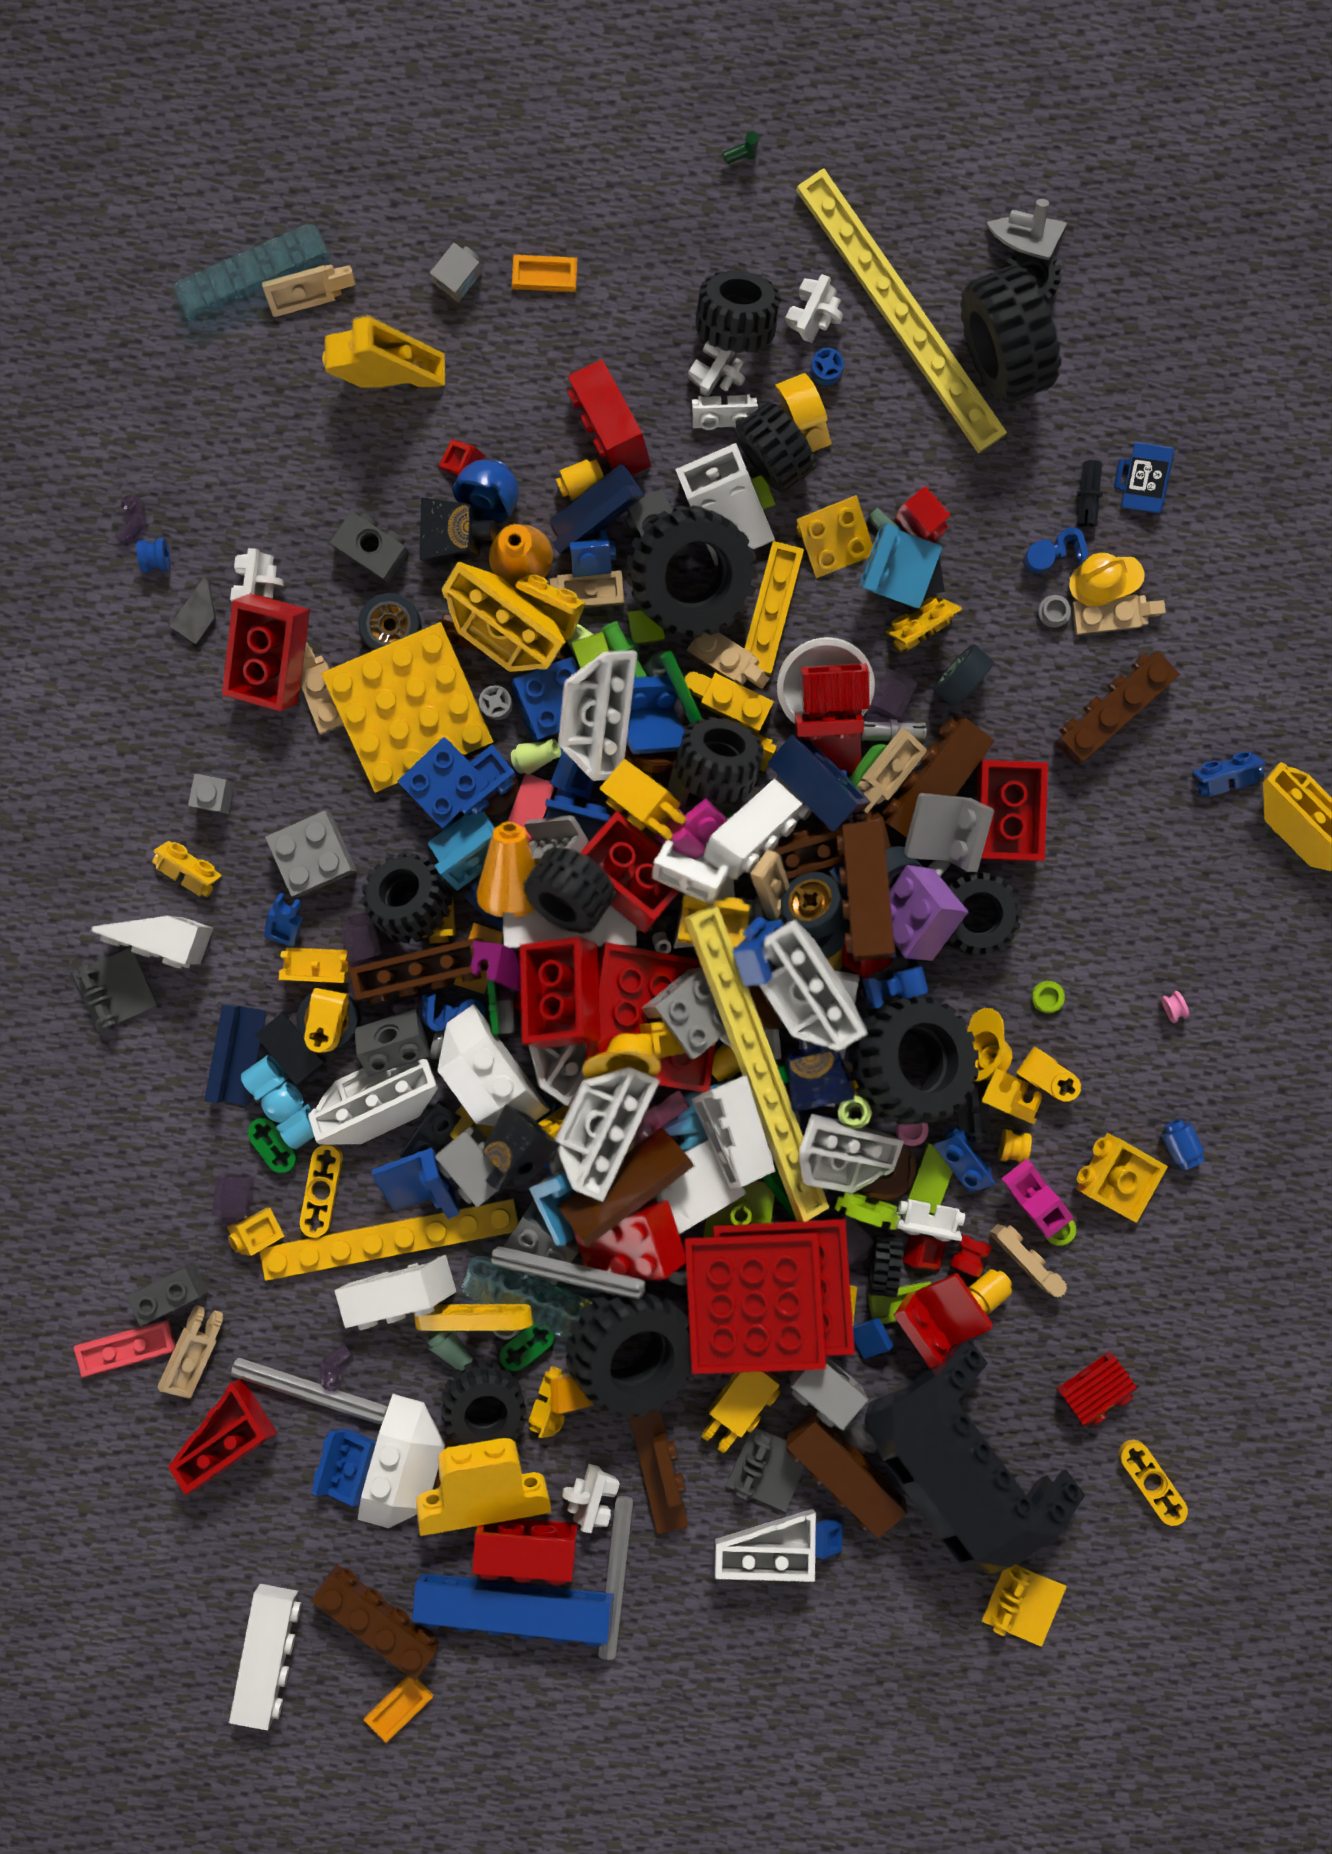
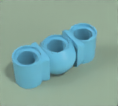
M267 1055L242 1072L241 1080L256 1101L262 1097V1109L269 1119L280 1123L276 1126V1129L279 1130L285 1143L292 1149H298L315 1137L308 1117L312 1109H310L309 1104L303 1106V1097L300 1091L292 1083L284 1082L289 1078L288 1075L285 1074L284 1070L271 1055Z

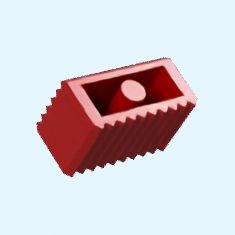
M924 486L901 506L896 515L895 522L905 533L936 543L945 535L944 532L949 528L946 522L950 517V512L946 511V507L941 506L942 502L937 501V497L933 496V492L928 491L929 487Z
M867 664L801 667V696L804 713H810V716L824 717L829 715V711H842L845 715H857L862 713V709H870L869 669Z
M1107 1352L1056 1389L1085 1427L1089 1423L1090 1425H1096L1104 1420L1107 1416L1106 1411L1114 1405L1120 1407L1127 1404L1133 1398L1132 1393L1138 1388L1117 1358L1111 1352Z

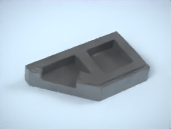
M204 577L170 624V627L196 645L201 643L217 620L210 581Z
M500 985L501 1034L513 1033L517 1030L516 1012L513 1007L515 1002L514 990Z

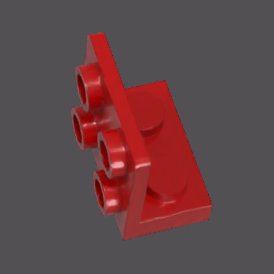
M829 711V715L824 717L810 716V713L804 712L794 713L795 734L798 737H803L805 740H812L840 770H846V773H853L861 762V733H864V720L861 713L845 715L842 711Z
M957 1273L906 1295L894 1313V1317L930 1369L942 1363L952 1346L986 1333L993 1327V1323Z

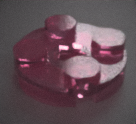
M677 1091L664 1100L663 1103L653 1107L643 1115L633 1137L637 1144L690 1108L681 1092Z

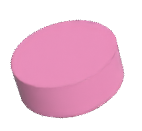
M896 1123L895 1131L897 1137L903 1140L904 1144L917 1146L927 1138L929 1127L927 1123L899 1125Z

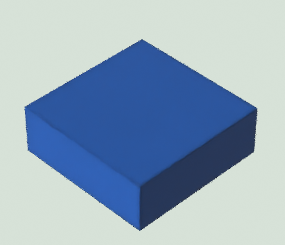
M879 1317L853 1326L854 1341L864 1359L887 1352L894 1346Z
M830 1518L816 1523L815 1557L825 1559L841 1553L843 1520Z

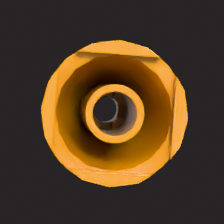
M514 524L507 526L496 536L489 550V563L493 573L499 575L513 587H515L517 580L527 575L535 574L545 578L553 562V551L549 540L540 530L529 525Z
M505 822L493 830L477 888L478 905L485 912L498 917H503V912L514 913V917H522L535 911L523 891V883L535 867V862L526 830L514 822Z

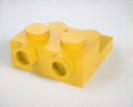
M1106 1133L1104 1138H1099L1093 1146L1094 1157L1089 1166H1084L1078 1172L1077 1182L1079 1184L1076 1190L1137 1223L1168 1166L1127 1142Z

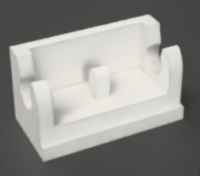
M667 840L654 861L652 879L713 905L728 875L726 872L729 867L722 864L719 870L673 851L672 846L674 843Z

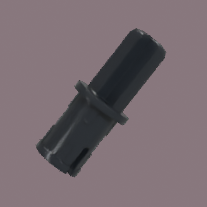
M1088 460L1083 463L1081 490L1077 491V496L1080 497L1078 526H1087V523L1091 527L1098 526L1099 498L1103 497V492L1100 491L1102 462L1098 460Z

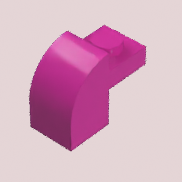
M704 799L686 815L679 808L677 809L687 819L683 825L676 823L671 818L664 824L674 835L670 840L674 843L672 846L673 851L694 860L705 854L706 848L704 845L709 841L710 836L728 821L726 816L707 799ZM659 833L654 834L655 839L664 846L667 839Z
M1025 1159L1001 1178L1010 1190L1009 1192L1048 1239L1074 1219L1062 1200L1048 1187L1028 1159Z

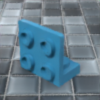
M881 524L858 587L906 605L920 608L942 546L898 530L899 527L891 524Z
M484 811L477 816H474L473 813L469 816H462L428 842V845L439 861L435 865L436 869L456 890H459L482 873L492 833L495 829Z
M566 1171L552 1179L530 1187L531 1194L556 1246L560 1247L575 1238L571 1225L557 1207V1205L576 1192L571 1187Z

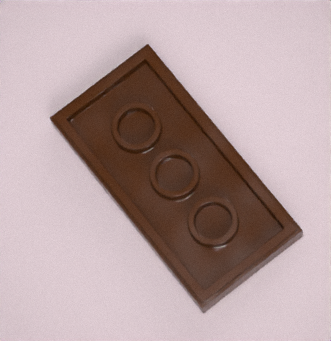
M661 1127L625 1154L603 1202L576 1191L557 1205V1207L585 1246L588 1247L692 1169L694 1164Z

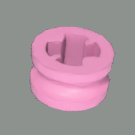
M1178 991L1172 992L1171 997H1161L1162 1005L1172 1023L1178 1022L1179 1017L1188 1018L1190 1016L1187 1004Z

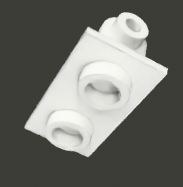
M750 394L727 396V405H721V396H698V399L692 400L693 428L713 430L717 427H735L758 409L757 398H750Z
M911 1199L900 1201L898 1212H896V1214L901 1216L897 1229H901L910 1235H919L920 1233L932 1235L941 1241H962L959 1226L964 1224L965 1213H961L958 1208L936 1205L934 1215H929L930 1203Z

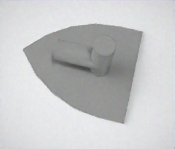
M1038 199L1034 215L1012 210L1010 217L986 222V226L997 239L1014 250L1033 257L1050 260L1067 223L1047 218L1049 201Z

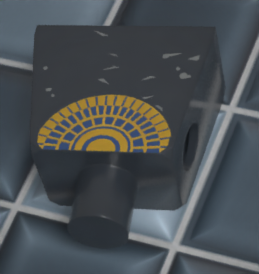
M421 498L419 560L436 566L476 558L480 555V540H495L497 534L495 521L481 520V512L472 505Z
M506 1104L483 1148V1155L494 1164V1167L485 1179L486 1183L499 1191L503 1190L510 1178L524 1184L530 1183L561 1144L530 1115Z

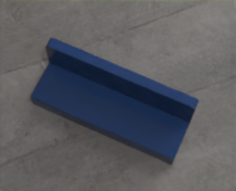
M618 465L550 520L551 525L559 536L552 543L559 554L570 553L569 543L588 541L599 530L605 528L644 497V494L625 465Z
M797 734L791 735L768 762L769 766L831 831H837L852 813L864 811L871 803L812 740H805L803 737H798Z
M222 1004L204 1101L213 1103L224 1101L249 1105L251 1093L243 1085L241 1074L258 1061L261 1042L255 1034L264 1028L265 1010L233 1004Z

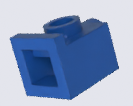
M561 748V756L550 784L557 787V794L575 800L576 795L589 799L595 781L591 780Z

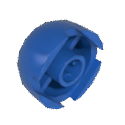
M476 460L465 466L452 488L453 496L458 503L469 504L486 512L481 515V518L494 520L495 523L506 522L508 516L509 518L511 517L519 499V487L516 478L504 463L497 460Z

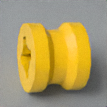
M1004 1129L1001 1134L998 1160L1007 1162L1010 1159L1020 1164L1025 1159H1029L1032 1144L1031 1134L1023 1132L1017 1135L1012 1130Z

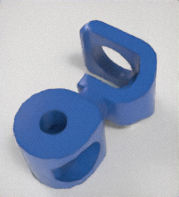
M1069 527L1057 536L1055 545L1048 539L1032 544L1024 556L1026 568L1035 574L1047 571L1054 563L1056 557L1058 559L1066 557V544L1069 541L1073 542L1078 561L1077 565L1080 566L1089 556L1082 531Z
M922 966L894 972L893 978L889 980L877 981L876 978L862 979L869 1008L882 1007V998L898 995L899 999H908L929 992Z
M429 991L422 996L421 1021L434 1031L445 1029L450 1019L455 1018L473 1004L476 1005L484 1018L486 1015L485 1008L481 1002L466 996L457 999L452 1007L448 1004H443L440 1016L433 1018L436 995Z

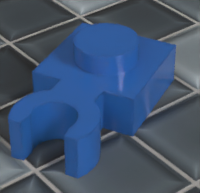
M279 893L267 914L264 937L294 948L298 941L302 924V917L296 916L301 907V902L296 899L293 905L289 906L283 901L284 894Z

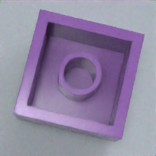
M907 865L889 890L894 944L905 958L933 961L968 911L934 869Z

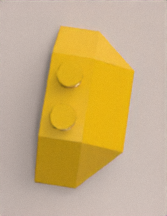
M459 562L442 588L444 598L447 599L449 612L457 633L509 672L548 669L566 642L551 614L499 575Z
M1280 762L1263 781L1264 820L1310 867L1332 871V797L1309 774L1296 768L1288 767Z

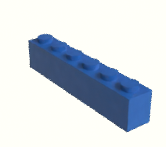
M421 1574L415 1583L412 1622L422 1623L423 1627L430 1629L450 1626L458 1632H470L476 1629L485 1630L488 1635L492 1636L511 1633L518 1634L519 1638L527 1640L535 1639L538 1636L550 1638L555 1643H567L573 1640L582 1641L584 1645L589 1647H599L602 1644L608 1643L611 1634L614 1594L459 1576Z

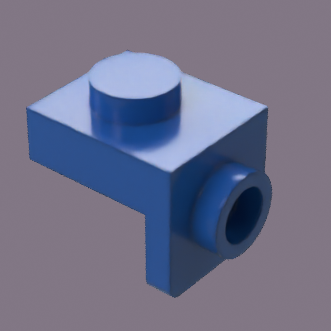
M599 530V539L569 543L573 578L612 573L611 560H616V548L614 540H608L606 530Z

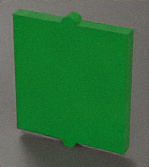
M487 980L492 1034H499L501 1032L500 984Z

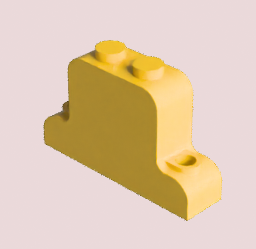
M370 316L354 319L351 331L325 336V351L322 355L325 372L361 388H382L404 383L413 384L418 387L445 386L444 353Z
M509 1438L459 1445L442 1450L438 1455L440 1486L437 1489L425 1491L416 1498L420 1536L551 1513L545 1477L536 1472L522 1474L516 1443Z

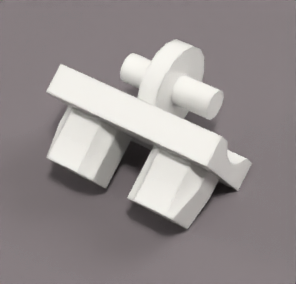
M821 274L819 280L806 278L803 280L799 288V296L801 300L807 301L805 309L795 306L790 307L785 317L788 326L799 332L802 339L811 344L819 329L827 330L830 323L839 324L843 319L842 312L837 309L841 300L835 297L837 291L830 284L831 278Z
M709 341L706 342L703 352L716 359L711 368L696 360L688 372V378L700 387V394L705 397L710 396L721 376L724 379L719 387L724 391H728L732 383L741 386L745 381V377L739 372L744 364L740 359L736 358L732 366L728 365L735 355L734 351H724L719 347H713L709 344Z
M248 548L247 554L235 557V571L240 575H245L243 586L234 585L231 589V602L250 593L273 599L274 588H284V580L276 578L277 566L273 565L274 556L261 553L258 549Z
M588 1464L584 1480L576 1478L574 1488L565 1487L562 1493V1497L570 1501L567 1510L575 1513L574 1522L581 1525L580 1530L587 1533H591L593 1527H608L611 1510L608 1506L599 1505L601 1496L615 1497L620 1484L615 1476L604 1473L599 1466Z

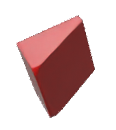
M451 439L438 468L458 477L465 466L476 460H484L486 455L475 446Z
M922 1233L919 1235L909 1234L903 1262L916 1268L940 1271L947 1241H941L933 1236Z

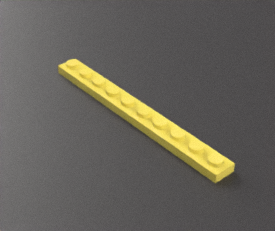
M824 168L797 186V193L977 453L979 454L1004 437L1007 431Z
M709 906L684 918L741 1073L743 1076L747 1075L763 1132L796 1220L808 1221L829 1209V1205L821 1187L803 1183L799 1153L803 1140L801 1129L748 986L743 985L732 952L734 948L718 906Z

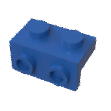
M493 745L489 746L470 762L489 782V785L460 808L466 816H469L471 813L477 816L490 805L487 800L498 792L501 796L515 785L513 779L518 775Z
M346 1428L330 1431L323 1442V1453L319 1467L313 1477L314 1484L311 1494L315 1496L328 1494L352 1507L360 1505L361 1495L377 1441Z

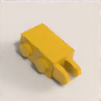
M694 671L684 676L690 693L702 700L701 708L722 718H727L734 723L738 722L742 724V727L749 728L754 733L759 734L773 705V700L717 673L714 674L712 679Z
M625 758L599 788L608 797L605 803L615 812L617 811L620 814L623 811L629 814L627 820L640 831H643L646 827L655 835L659 833L670 841L674 835L664 824L669 818L681 825L687 820L686 817L677 811L681 804L665 788Z
M769 1371L735 1372L710 1405L709 1414L713 1418L704 1429L701 1437L709 1441L715 1435L720 1425L723 1424L729 1431L720 1440L717 1449L725 1453L738 1436L741 1438L746 1431L751 1433L761 1419V1416L758 1414L764 1406L768 1405L770 1407L780 1394L778 1389L780 1386L779 1379Z

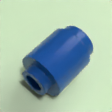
M1178 1119L1164 1126L1166 1131L1161 1134V1137L1174 1164H1178L1181 1170L1193 1168L1205 1160L1203 1156L1205 1150L1191 1122L1184 1123L1182 1119Z

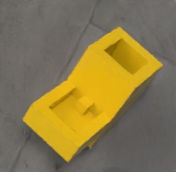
M803 373L775 384L781 408L799 427L808 441L812 452L832 445L826 424L828 418L814 383L807 374Z

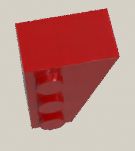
M603 359L568 375L572 388L567 391L569 399L575 409L581 408L583 414L580 415L584 428L588 434L593 433L595 440H593L594 446L600 458L605 457L611 471L618 465H625L630 474L634 475L651 467L642 431Z
M244 1380L233 1381L225 1389L226 1392L206 1415V1419L197 1431L190 1436L169 1464L168 1468L184 1495L200 1489L278 1434Z

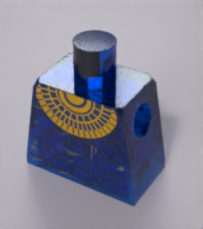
M799 1039L801 1049L790 1052L788 1059L792 1111L796 1112L855 1099V1085L851 1080L840 1051Z

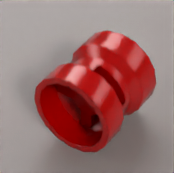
M962 1234V1241H959L958 1244L963 1250H959L957 1254L953 1255L950 1265L968 1274L980 1277L984 1269L981 1257L989 1256L992 1246L980 1240L977 1242L971 1239L970 1236Z

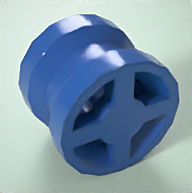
M823 348L817 351L810 368L811 377L814 382L825 387L837 383L844 367L842 355L833 348Z
M158 538L155 542L137 541V559L143 573L151 572L154 568H160L162 571L170 570L169 545L165 538Z

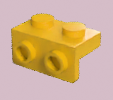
M531 574L517 580L515 588L519 589L521 593L551 614L563 638L571 639L574 636L586 602L578 599L577 595L571 590L557 589L549 585L548 581L539 575Z
M684 895L678 942L693 944L684 918L709 906H718L734 949L746 937L743 936V932L748 927L750 905L744 904L743 900L729 897L725 898L724 901L715 900L714 904L710 905L695 897Z

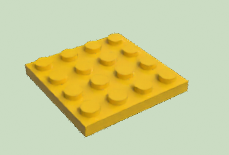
M442 622L321 673L375 793L397 784V781L443 737L447 738L462 755L494 742Z

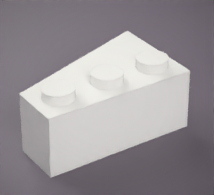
M747 1075L691 1098L730 1190L745 1186L775 1172L773 1155L765 1139Z

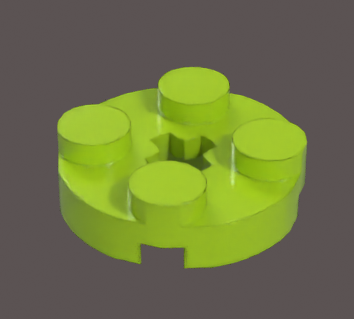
M845 1192L844 1196H838L835 1210L840 1211L845 1207L847 1208L845 1214L847 1216L879 1227L882 1226L883 1222H891L889 1229L897 1230L901 1218L900 1215L896 1214L897 1206L883 1201H879L876 1205L865 1202L867 1196L857 1192Z

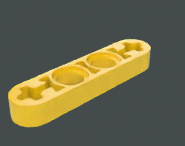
M528 1304L434 1305L435 1311L416 1317L414 1313L416 1329L421 1331H513L528 1328L533 1324L532 1310Z

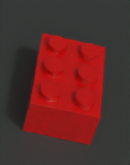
M252 593L232 600L222 695L278 711H283L297 704L299 701L310 609Z
M982 760L976 766L975 800L994 809L981 861L1034 863L1045 861L1048 762Z
M616 811L580 853L597 863L614 883L616 897L610 906L645 934L681 891L652 879L654 861L662 848Z
M577 936L520 944L522 1044L543 1049L601 1042L597 943Z
M668 1200L648 1201L588 1247L585 1246L573 1229L585 1267L640 1280L666 1279L686 1263V1255Z
M519 1518L480 1525L475 1533L472 1574H480L481 1578L488 1580L506 1576L513 1577V1580L517 1582H530L533 1579H544L548 1584L562 1585L566 1581L572 1582L578 1523Z

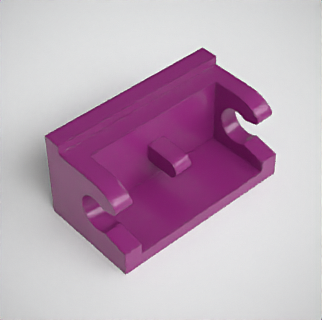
M473 941L472 948L475 949L471 964L472 973L479 975L481 963L487 960L489 962L487 980L495 981L502 987H508L517 993H521L520 953L502 944Z

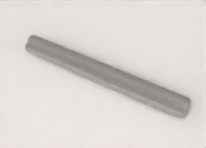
M500 1246L492 1252L491 1262L495 1266L637 1300L644 1294L645 1282L640 1279Z
M237 1358L231 1369L233 1377L376 1424L383 1423L387 1412L385 1405L242 1358Z
M617 1496L615 1501L605 1593L614 1594L612 1627L608 1643L599 1646L598 1654L599 1658L605 1660L615 1659L633 1507V1499L627 1496Z

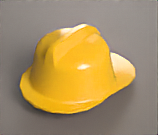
M1096 553L1089 556L1083 564L1074 570L1070 577L1069 589L1072 596L1079 603L1086 606L1099 607L1137 591L1144 582L1145 572L1142 565L1134 557H1115L1108 553Z
M982 1008L972 1015L967 1029L968 1032L972 1031L976 1040L973 1041L974 1050H978L979 1060H976L975 1067L979 1068L978 1078L972 1082H980L984 1079L991 1080L996 1068L1007 1072L1013 1059L1012 1050L1004 1040V1023L999 1012L992 1008Z
M622 1034L612 1039L606 1053L589 1058L584 1063L582 1072L587 1079L630 1066L645 1074L654 1076L660 1072L661 1064L653 1056L652 1038L649 1034Z

